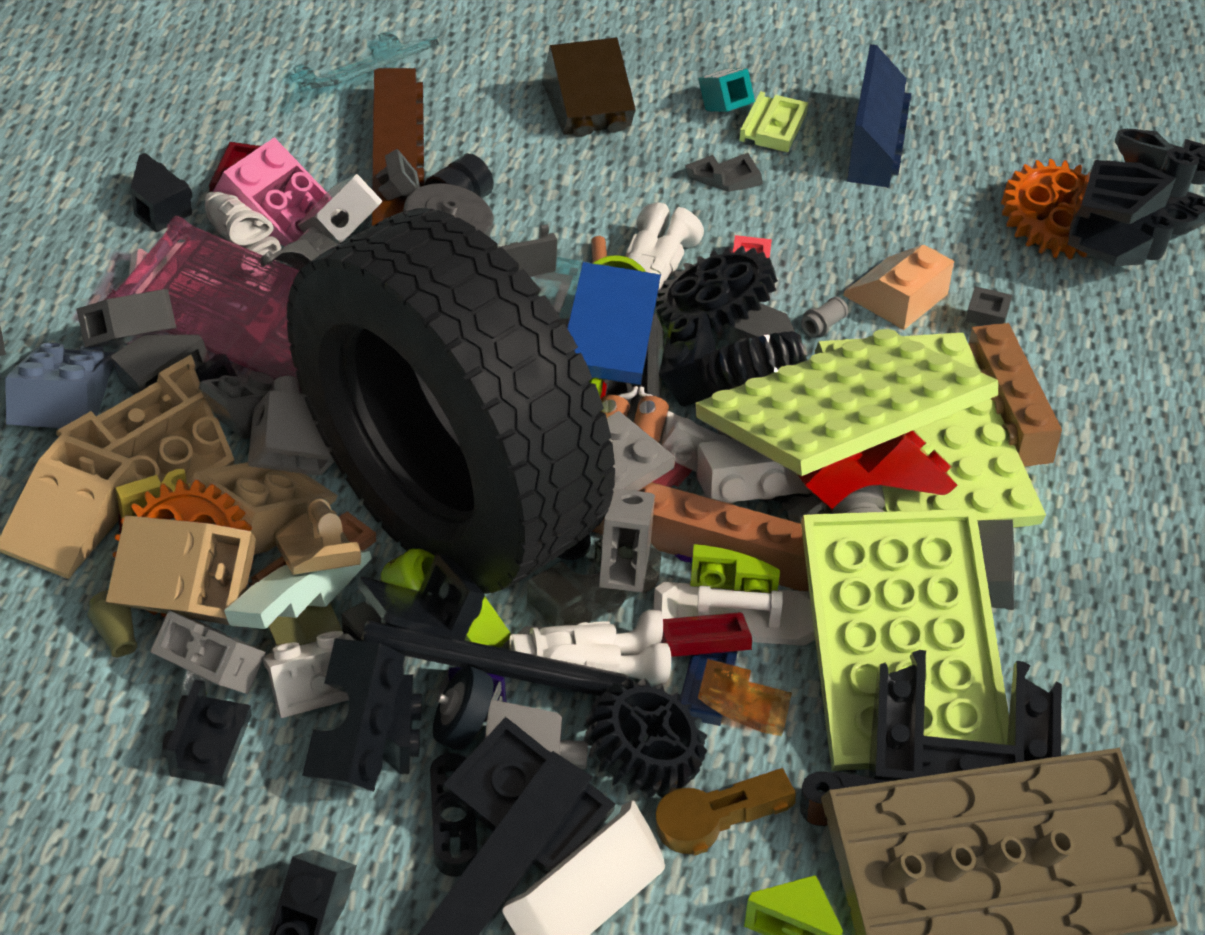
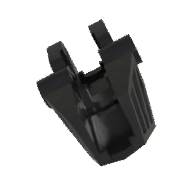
M1122 129L1117 132L1115 143L1125 162L1094 160L1078 195L1070 224L1068 245L1112 266L1144 265L1146 259L1158 260L1164 256L1172 234L1184 235L1205 224V197L1188 192L1191 184H1205V144L1185 139L1180 147L1168 143L1157 131Z

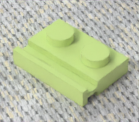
M760 91L755 100L756 102H754L740 129L739 141L745 142L747 138L755 140L754 145L789 152L807 115L808 102L779 95L769 98L765 97V92Z

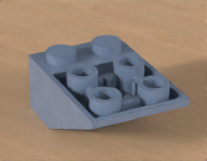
M50 342L40 344V347H37L5 377L6 425L62 428L90 411L95 416H98L113 367L110 356L116 352H106L103 347L85 348L81 346L79 350L64 349V344Z

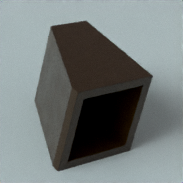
M618 37L550 45L542 84L563 135L586 136L593 131L606 129L610 132H619L631 126L636 108Z

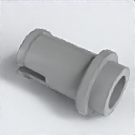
M834 296L819 308H810L804 313L801 320L803 331L810 337H823L828 333L829 327L847 317V304L840 297Z

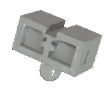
M170 610L150 651L188 670L180 687L181 697L182 695L189 694L194 680L205 681L206 696L213 682L248 694L266 652L239 639L230 637L209 625Z

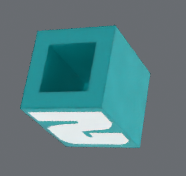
M725 68L698 77L706 111L728 112L756 102L748 68Z

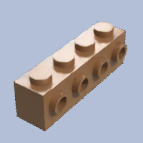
M1003 323L972 327L968 344L980 371L998 380V396L991 398V400L995 403L996 413L1001 414L1005 423L1002 427L1008 431L1009 445H1015L1024 467L1054 463L1062 428L1010 324Z

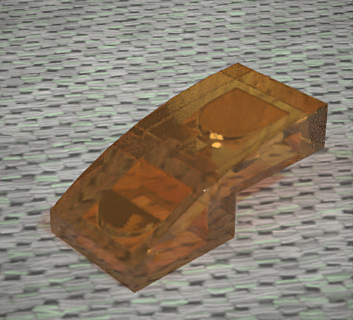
M707 659L698 699L720 714L740 724L767 734L782 736L792 692L749 682L751 670Z

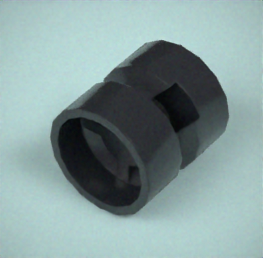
M466 153L451 162L447 167L427 178L425 185L451 184L460 186L474 192L482 199L489 195L494 188V180L486 163L478 156Z

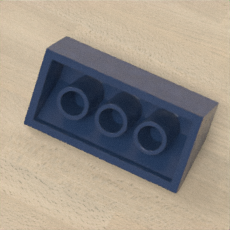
M873 44L869 46L854 128L847 182L889 188L891 175H899L911 93L905 92L907 78L877 45Z

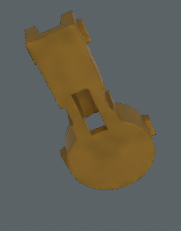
M783 768L735 783L733 787L722 791L717 789L706 793L695 788L677 789L665 795L657 806V833L660 840L671 850L696 856L707 852L708 848L717 840L719 832L730 829L731 825L742 821L747 823L771 814L787 811L788 808L796 804V792Z

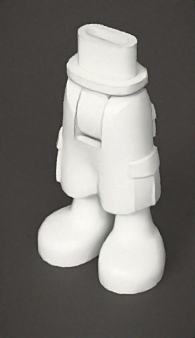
M209 192L206 194L205 211L210 223L229 242L231 240L235 244L241 245V252L260 259L268 251L274 254L281 250L279 241L269 236L274 230L272 222L261 213L247 207L236 196L222 192ZM240 255L241 259L246 260V257ZM251 259L247 260L248 262L259 266L258 262ZM273 260L270 264L276 266L278 260ZM246 262L244 263V264H247V265L252 266V267H254V268L257 269L256 266H253V265L248 264V263H246ZM245 265L241 269L249 277L255 271V269ZM268 266L262 267L264 269L272 271V268ZM258 268L259 270H261V271H263V272H266V273H268V274L270 273V272H267V271H265V270H263V269ZM256 270L255 275L251 278H262L266 274Z
M659 202L649 204L641 210L637 217L636 226L639 232L633 235L625 257L639 263L646 272L661 274L660 290L663 287L664 281L678 268L684 255L683 247L691 248L700 243L704 234L703 225L693 213L685 208L677 207L670 219V212L666 204Z
M659 610L644 611L638 619L636 628L627 633L616 634L614 624L603 621L541 628L540 630L538 628H531L529 634H511L510 650L619 672L640 680L646 678L649 684L652 685L660 683L665 685L671 670L670 647L667 643H661L663 618Z

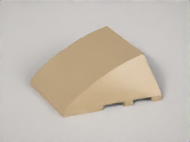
M192 355L159 372L156 383L98 416H95L90 411L58 429L56 432L57 436L65 434L134 460L137 481L157 475L160 482H162L165 475L170 471L184 469L187 484L192 481L194 472L233 465L235 461L219 420L214 417L208 402L199 389L200 381L195 371V362Z

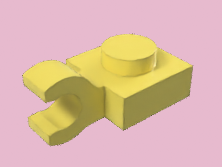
M176 469L170 471L165 475L162 482H160L157 475L115 487L121 519L125 515L137 516L131 507L133 503L142 508L148 505L145 499L147 491L156 498L160 497V484L164 483L173 492L175 491L177 480L181 479L187 484L185 470Z

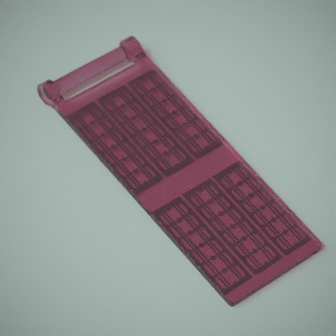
M174 216L167 224L168 230L116 291L111 290L104 298L106 300L134 295L180 239L186 240L142 292L168 289L176 328L165 332L172 335H199L204 341L206 350L214 354H226L230 361L255 372L265 373L271 376L273 380L282 376L297 378L295 371L298 369L294 367L289 347L291 343L288 341L287 332L288 320L286 317L291 284H293V280L299 270L275 260L262 267L260 258L263 255L196 228L179 216Z

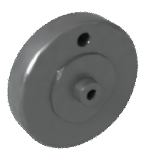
M430 184L411 192L405 201L403 212L416 208L440 210L454 215L455 218L459 217L475 226L476 231L481 230L490 237L494 221L492 210L480 196L468 189L451 184Z

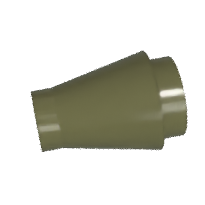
M105 590L90 599L87 617L109 647L113 657L119 658L132 654L137 649V643L134 637L131 607L106 603L108 590Z

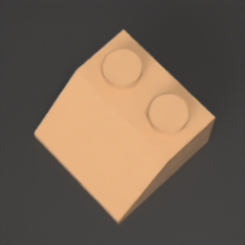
M923 244L887 257L847 288L843 296L905 330L948 295L954 261Z

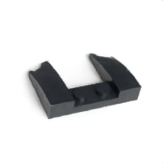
M926 650L912 652L910 655L912 666L889 674L886 662L878 667L872 721L869 777L895 781L1061 756L1062 684L1056 681L1050 691L1047 692L1025 679L1031 666L1024 661H1016L1013 665L1007 745L924 736Z

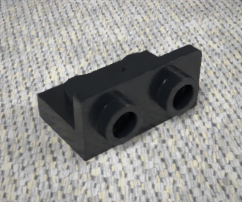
M194 680L189 694L182 695L179 701L177 723L174 730H168L163 740L162 756L167 758L170 776L224 786L252 715L251 705L209 698L206 696L205 681Z

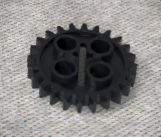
M741 246L732 253L730 247H728L719 255L714 250L711 252L710 257L706 259L698 256L697 263L693 265L690 263L683 264L684 271L672 272L674 279L665 280L663 283L664 288L658 290L659 298L656 300V311L667 330H669L670 322L675 321L679 317L691 316L705 311L710 327L714 328L716 333H718L722 325L728 324L730 327H734L736 319H749L748 312L750 310L760 311L761 306L759 302L770 301L768 293L776 291L774 283L778 282L776 272L770 258L766 257L765 252L757 253L756 248L746 252L744 246Z

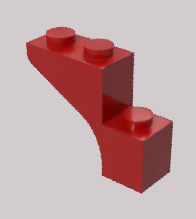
M915 430L801 476L797 474L804 485L831 509L851 493L872 485H883L938 495H946L957 486L956 482L947 473L952 466L935 449L930 454L923 450L922 447L926 442Z

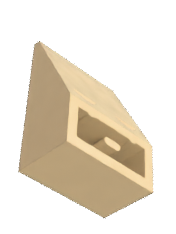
M61 434L37 461L0 535V553L69 579L119 521L120 511L115 487L137 481L134 460Z
M125 515L106 603L167 614L170 610L192 619L229 625L224 610L246 592L257 540L253 533L247 530L208 523Z

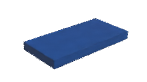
M583 262L567 329L578 346L574 350L575 353L582 354L593 378L641 385L661 274Z

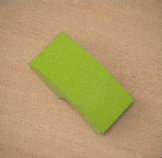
M694 544L690 586H710V588L759 593L778 591L780 570L740 552Z

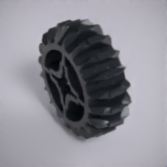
M793 331L775 332L723 346L706 354L700 360L703 375L702 382L703 384L705 383L707 392L710 394L741 386L751 378H762L777 372L783 366L796 365L806 361V356H808L806 346L803 344L801 336Z
M628 678L620 685L614 683L606 689L602 696L597 697L591 706L592 710L586 717L584 726L587 731L583 741L592 746L588 758L600 760L601 762L598 773L609 772L613 776L612 786L620 782L625 784L628 795L639 789L647 800L655 794L663 798L674 790L685 788L696 777L708 751L704 747L707 734L699 730L702 719L690 715L692 704L683 705L678 701V692L670 695L664 691L663 683L653 688L646 678L637 683ZM647 734V735H648V738H647V740L644 742V741H643V738H644L645 735Z

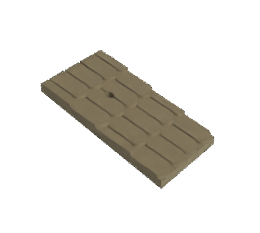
M1120 747L834 789L821 796L825 816L828 818L827 824L837 862H839L838 867L848 906L851 908L850 914L856 935H1152L1158 932L1169 931L1178 925Z

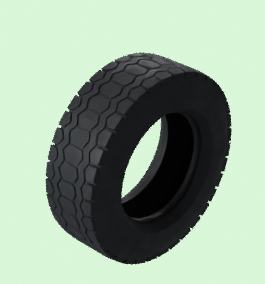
M416 208L392 215L341 242L339 245L328 249L298 272L293 280V284H291L288 295L289 301L287 302L288 341L291 343L289 347L293 365L298 369L295 372L301 391L307 395L304 399L312 419L318 421L316 427L326 447H331L332 451L329 453L342 474L346 473V481L357 497L364 499L363 505L377 523L381 521V527L397 543L400 541V546L406 551L420 548L430 552L432 555L441 553L451 556L484 594H489L520 582L576 545L600 525L611 505L614 493L612 489L615 487L613 442L609 441L611 433L606 414L600 412L604 407L596 384L589 383V380L593 377L582 354H576L574 351L578 348L565 323L559 325L557 321L561 317L545 295L539 296L541 289L524 269L518 271L519 264L502 247L497 249V243L481 230L476 231L475 226L459 217L455 218L454 215L440 210Z

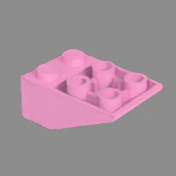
M275 137L225 170L213 191L236 196L247 207L265 216L272 222L274 227L269 236L276 238L283 246L297 241L304 234L298 226L299 222L327 193Z

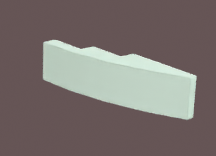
M361 550V564L296 575L292 574L287 564L278 568L251 586L224 610L229 625L266 629L278 616L297 618L307 606L326 607L372 559L370 551Z

